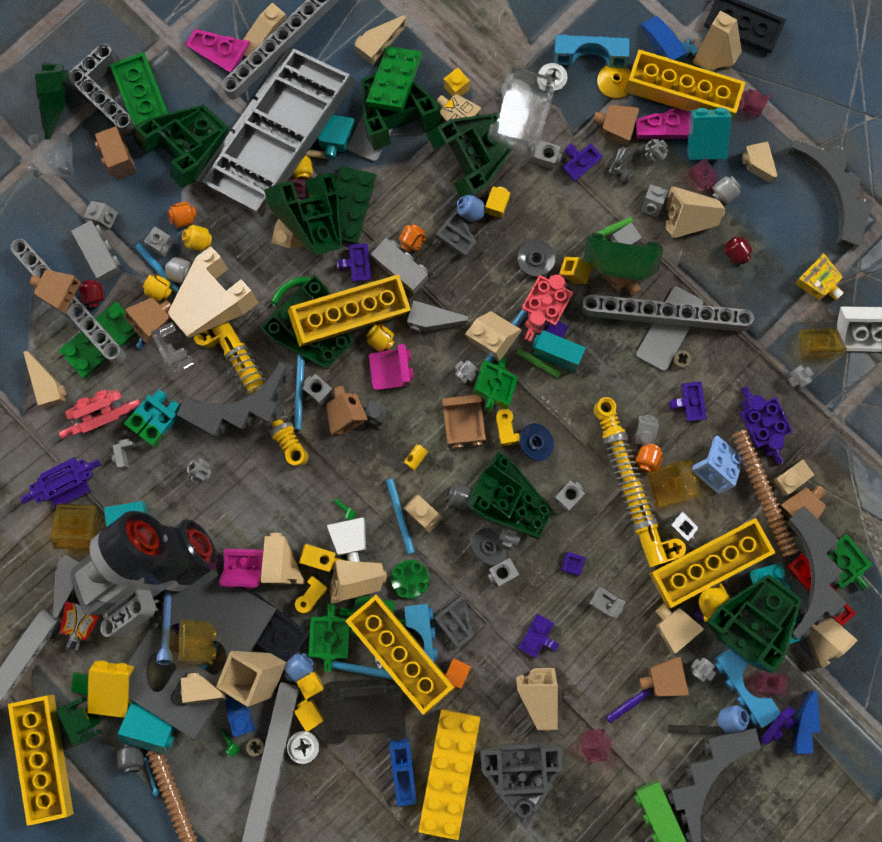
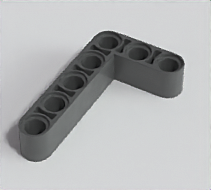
M101 44L69 72V81L124 136H132L136 124L130 115L96 84L111 69L110 64L117 62V57L110 46Z

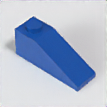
M225 693L227 695L225 704L233 737L255 731L256 727L250 706H245Z

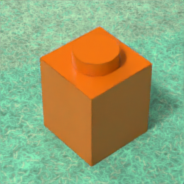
M453 658L445 676L455 686L454 690H456L457 687L462 688L471 666Z

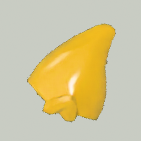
M722 583L716 588L706 589L699 597L698 604L701 612L704 614V622L709 620L720 605L731 599Z

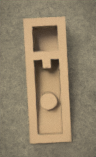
M271 3L259 15L243 39L251 42L244 54L246 58L287 19L286 14L274 3Z
M404 15L366 31L363 36H359L355 41L356 54L373 66L385 52L386 47L390 46L407 26L406 17Z
M28 351L23 352L38 406L45 409L64 403V396H66L64 386Z

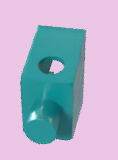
M332 115L318 136L320 148L326 149L324 155L326 158L335 159L337 151H346L355 129L354 118Z

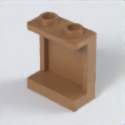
M478 395L443 398L442 403L448 447L452 446V449L463 448V445L471 444V447L482 446V443L486 442L481 397Z

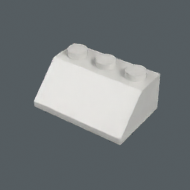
M840 307L837 321L838 350L882 352V307Z

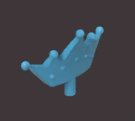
M690 38L687 39V43L681 42L687 55L689 53H692L693 56L697 54L698 49L696 45L690 44Z

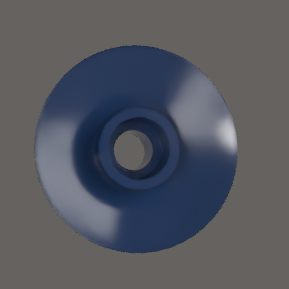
M531 423L522 429L519 443L523 453L535 461L547 459L554 448L553 437L549 430L538 423Z

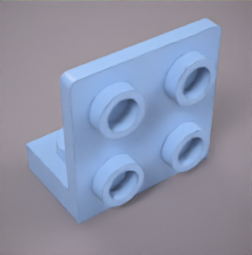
M715 436L707 459L693 465L692 472L720 494L736 486L743 462L741 461L742 456L719 436Z

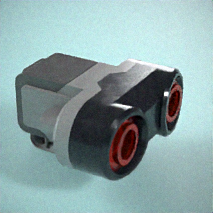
M129 511L92 538L90 542V555L73 567L70 576L83 613L85 615L103 616L104 621L101 624L100 630L104 637L122 638L154 615L156 606L153 597L164 589L179 592L186 590L216 568L218 557L211 538L195 521L184 519L176 526L164 525L147 513Z

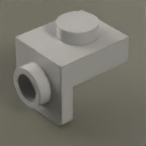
M650 184L640 211L658 217L668 191Z
M91 201L84 218L111 228L118 212L107 204Z
M651 415L639 416L635 444H655L659 427L658 419Z
M129 439L120 440L118 444L112 445L114 451L112 461L114 466H117L120 470L129 469L126 450L136 448V444L129 441Z
M599 587L589 604L616 619L622 612L625 601Z

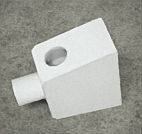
M358 518L327 525L337 554L339 556L347 555L348 561L360 562L358 552L366 550L365 519Z

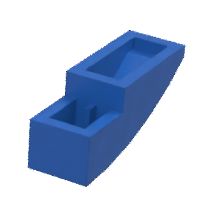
M658 16L641 24L658 55L661 54L662 57L679 62L685 59L687 55L685 48L672 30Z
M808 691L797 713L796 720L798 722L794 726L792 752L797 754L813 753L812 733H820L818 692Z
M410 739L390 740L389 747L397 806L417 804Z

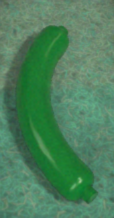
M298 277L284 283L274 294L271 300L272 306L279 303L286 291L294 286L304 284L309 277Z

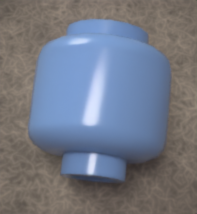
M474 195L461 197L457 202L458 214L469 222L480 220L485 213L484 202Z
M304 653L294 654L285 665V677L290 682H297L313 672V661Z
M734 705L723 708L720 711L718 725L724 732L728 734L736 733L747 728L749 716L742 707Z

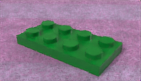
M386 47L366 100L367 107L403 112L422 59V51Z
M145 52L110 64L128 114L136 125L148 118L168 113Z
M116 301L100 314L96 320L122 348L137 335V332L124 318L125 310ZM94 324L90 325L88 330H91ZM80 331L58 350L83 379L108 360L83 331ZM106 337L100 340V344L105 341Z

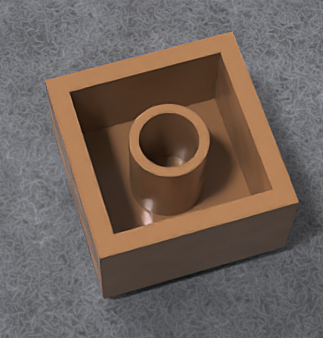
M116 126L95 134L97 139L95 142L96 148L99 153L101 152L103 157L101 161L110 176L113 175L116 180H120L138 173L127 143Z

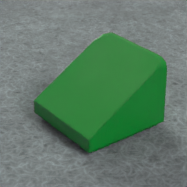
M73 672L71 692L88 695L89 675Z

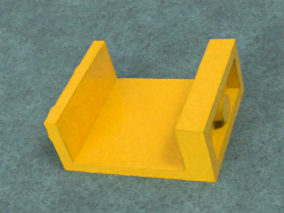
M95 661L89 669L88 713L125 718L131 701H129V677L134 670V666L125 663H108L107 661Z

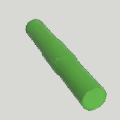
M631 217L626 218L597 233L603 234V237L609 236L628 224H633V220Z
M518 348L516 355L554 377H560L561 371Z

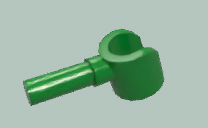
M336 498L334 503L346 511L343 517L348 520H354L356 512Z
M224 729L219 732L229 745L225 752L234 757L239 751V746L232 742Z

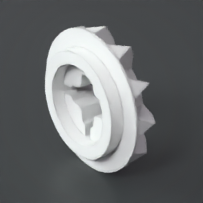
M557 63L544 65L538 73L540 86L545 88L546 91L555 92L562 89L567 82L566 70ZM554 72H556V73H555V75H556L555 78H556L557 80H553V82L550 83V81H549L550 78H549V77H551L552 74H554Z
M299 731L289 739L287 751L293 761L300 764L309 763L315 759L319 752V742L312 733ZM301 738L302 741H304V744H311V746H309V748L306 749V756L304 755L302 750H295V748H298V746L301 745Z

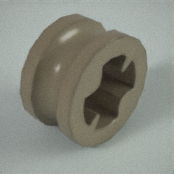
M685 350L678 351L673 358L674 365L679 369L686 368L691 363V355ZM679 355H682V357H686V364H683V362H681L680 364L678 362Z
M260 738L249 740L246 745L247 753L251 756L261 755L264 751L265 743ZM256 741L257 745H261L258 753H255L254 749L251 750V745H254L252 743Z

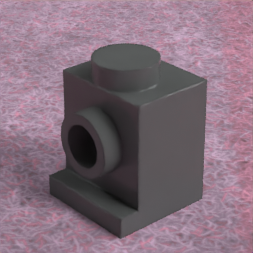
M370 401L365 411L368 419L365 422L381 429L389 414L388 408Z
M683 512L673 515L663 527V530L667 531L674 539H680L684 543H690L696 535L694 533L698 529Z

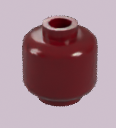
M735 236L725 244L724 253L733 264H745L752 258L750 255L753 252V248L744 237Z
M97 280L82 281V284L78 287L80 302L87 304V307L99 306V302H103L105 299L103 285L98 283Z

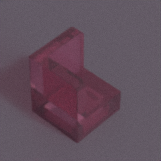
M605 729L587 730L580 749L588 762L607 761L612 741Z

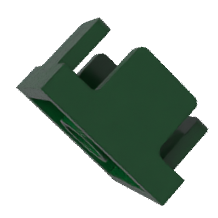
M81 697L56 709L73 746L84 744L102 733L101 729L88 734V730L99 725L101 721L97 714L88 713V708H76V706L87 701L86 697Z

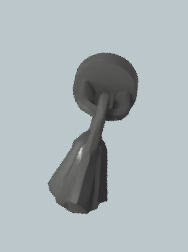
M629 147L618 149L616 158L609 170L611 174L619 175V181L623 184H629L634 175L628 168L624 171L621 170L632 158V152Z

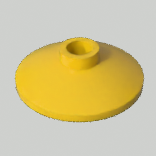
M605 66L599 72L597 78L599 90L609 98L619 99L629 94L625 90L631 71L629 68ZM614 76H617V77H619L620 79H619V80H614L613 77H614Z

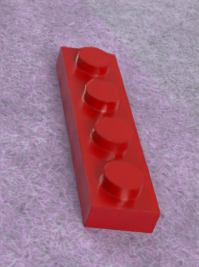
M800 554L786 567L810 593L811 573L809 561L803 554ZM847 603L843 606L845 610L837 618L835 616L832 617L841 626L856 614Z

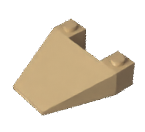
M211 246L195 258L167 313L188 338L242 316L259 303L251 289L242 280H239L228 290H225L217 282L216 279L226 272L228 268L220 255Z

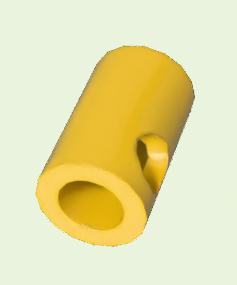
M416 444L403 463L415 471L428 451L419 444Z

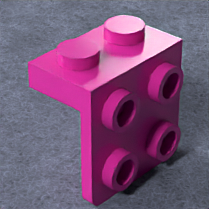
M405 344L398 345L396 350L369 354L374 390L411 386L410 380L414 379L413 368L408 367V361H411L410 349L406 350Z
M224 549V571L219 579V585L226 588L239 586L246 589L259 586L264 550Z

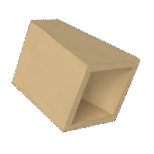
M231 651L216 688L245 706H252L273 697L286 662L271 653Z

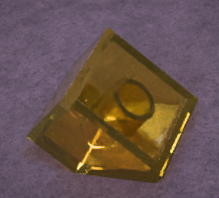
M692 459L677 461L659 467V470L649 473L658 508L702 497L697 475L692 472L694 465Z
M57 503L50 535L54 549L90 551V542L96 536V505Z
M180 620V662L189 666L213 665V659L216 657V649L213 647V639L216 638V628L213 627V624L205 621Z

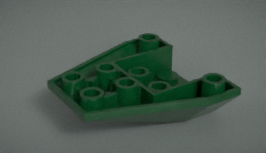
M315 274L299 287L260 327L274 342L327 369L354 343L350 333L347 332L302 347L299 346L288 309L300 303L331 295L329 289Z
M499 451L480 474L467 500L469 509L484 520L535 539H540L552 512V508L514 462Z

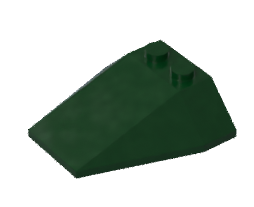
M768 574L720 605L706 623L717 639L751 666L774 674L786 657L802 599Z

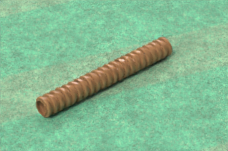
M745 429L737 432L731 437L735 439L734 444L738 446L736 449H739V455H742L741 461L744 460L743 465L747 467L746 472H749L748 477L752 479L750 482L754 484L755 494L759 496L757 499L761 501L762 511H765V517H768L767 522L770 523L769 527L773 529L772 534H775L774 539L778 541L776 544L780 546L779 551L783 553L781 556L788 557L794 555L799 550L795 548L796 543L792 541L794 538L790 536L791 531H788L789 526H786V520H783L784 514H781L782 510L778 508L779 503H776L777 498L773 496L775 493L771 491L772 486H769L770 481L766 479L768 476L764 474L765 469H762L761 466L763 465L759 463L758 453L754 451L756 448L752 446L753 441L749 439L751 436L747 434L749 431Z
M148 751L145 755L149 757L148 762H151L150 768L154 770L152 773L156 775L155 780H158L157 786L160 785L161 789L159 791L163 793L161 795L162 798H165L164 804H167L166 809L170 811L168 815L172 817L170 820L174 822L173 828L176 827L175 833L179 835L177 837L178 840L180 839L181 842H197V836H194L195 830L191 828L193 825L189 823L190 818H187L188 812L184 810L186 807L182 805L184 801L180 799L181 794L177 792L179 788H176L175 785L177 783L173 781L175 778L171 776L172 770L169 771L170 765L166 763L168 760L164 758L165 755Z

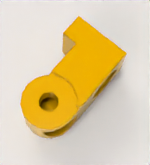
M504 408L498 411L496 417L500 445L504 447L520 444L519 433L514 434L513 413L509 409Z
M311 576L307 581L311 585L310 588L295 601V608L300 613L310 612L329 589L314 576Z

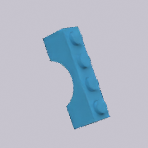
M556 35L554 63L572 65L578 57L592 54L601 57L608 67L627 68L629 38Z
M428 604L405 606L406 626L415 629L422 636L424 651L433 661L438 659L437 647L433 648L432 640L436 639L435 627L431 628L430 620H434L433 609L429 608Z
M731 649L724 651L714 658L716 662L714 664L715 668L726 677V685L737 694L738 698L736 700L743 709L746 708L748 711L749 720L753 726L757 725V727L763 728L778 717L780 711L770 697L757 698L745 688L743 672L748 664Z

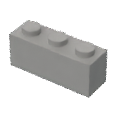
M90 220L71 231L96 278L101 283L121 273L119 269L121 264L116 255L112 256L110 251L113 249L108 240H103L101 235L104 233L99 224L95 225Z
M385 238L371 253L372 260L389 275L395 276L399 274L403 287L414 295L428 280V270L422 264L417 265L413 261L414 258L408 252L403 253L395 241H389Z

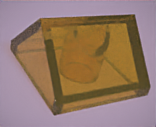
M837 328L799 329L800 359L839 357L846 352L847 348Z

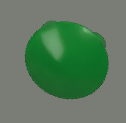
M404 560L394 567L390 578L391 586L400 597L406 599L417 598L428 588L429 573L422 563L416 560Z

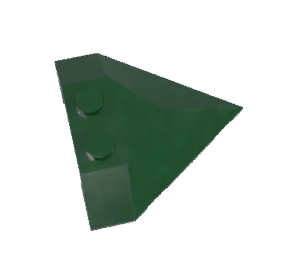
M43 62L41 65L42 71L35 73L41 122L45 131L44 139L45 142H49L65 107V90L69 77L68 70H65L64 65Z

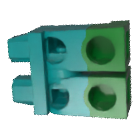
M160 389L153 396L148 395L145 398L146 400L124 422L129 429L155 449L159 446L165 434L179 419L177 413L181 406L174 400L167 408L162 405L168 396Z

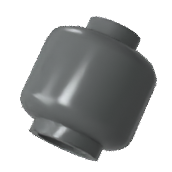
M455 483L452 487L449 486L445 494L447 505L451 508L465 511L468 508L467 500L472 489Z
M124 744L123 748L117 751L119 770L124 771V774L138 773L140 768L144 766L143 749Z

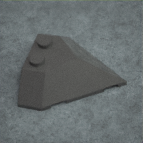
M534 742L500 744L480 750L482 773L491 782L494 789L526 830L530 820L550 790L554 779L563 767L562 747Z

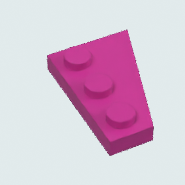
M194 29L185 45L231 73L238 66L251 42Z
M672 108L668 109V112L655 113L638 118L635 122L636 139H688L691 112Z

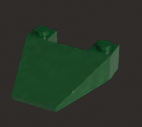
M376 73L361 79L364 125L367 139L374 151L391 144L389 129L417 118L425 131L442 124L440 108L433 96L414 81L403 112L367 107L366 100Z
M203 104L144 120L134 126V142L146 153L161 144L176 158L170 162V176L183 188L199 177L227 132L228 127Z
M498 113L450 119L425 133L434 150L448 143L465 173L464 177L453 183L460 197L474 195L485 188L516 146Z
M333 172L318 175L305 181L310 198L298 200L293 181L278 183L264 189L269 208L313 256L342 249L339 194Z
M593 232L592 235L587 234L583 257L584 261L604 275L644 281L659 272L663 248L659 246L658 242L648 241V244L643 243V246L606 241V237H603V234Z

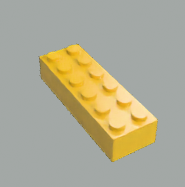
M638 50L625 92L689 112L698 108H706L707 110H715L719 107L729 109L732 116V124L746 82Z
M398 274L291 306L288 309V314L299 346L302 347L406 315L411 309Z
M754 518L649 573L667 608H672L771 556L775 551L758 520Z
M378 595L373 596L346 620L347 624L423 715L427 714L455 689V686Z
M47 695L8 704L27 826L73 815L55 696Z
M441 709L418 832L455 840L459 839L480 716Z

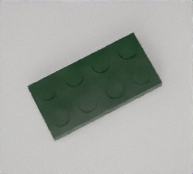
M340 166L336 185L339 194L342 242L350 244L359 243L377 174Z

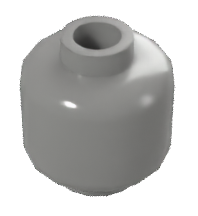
M724 176L713 186L715 193L712 196L719 200L720 203L729 204L740 195L739 189L741 186L734 177Z
M172 258L165 265L166 277L168 280L182 284L192 264L184 259Z

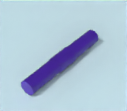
M650 689L641 691L622 704V706L606 716L607 720L612 723L652 694Z

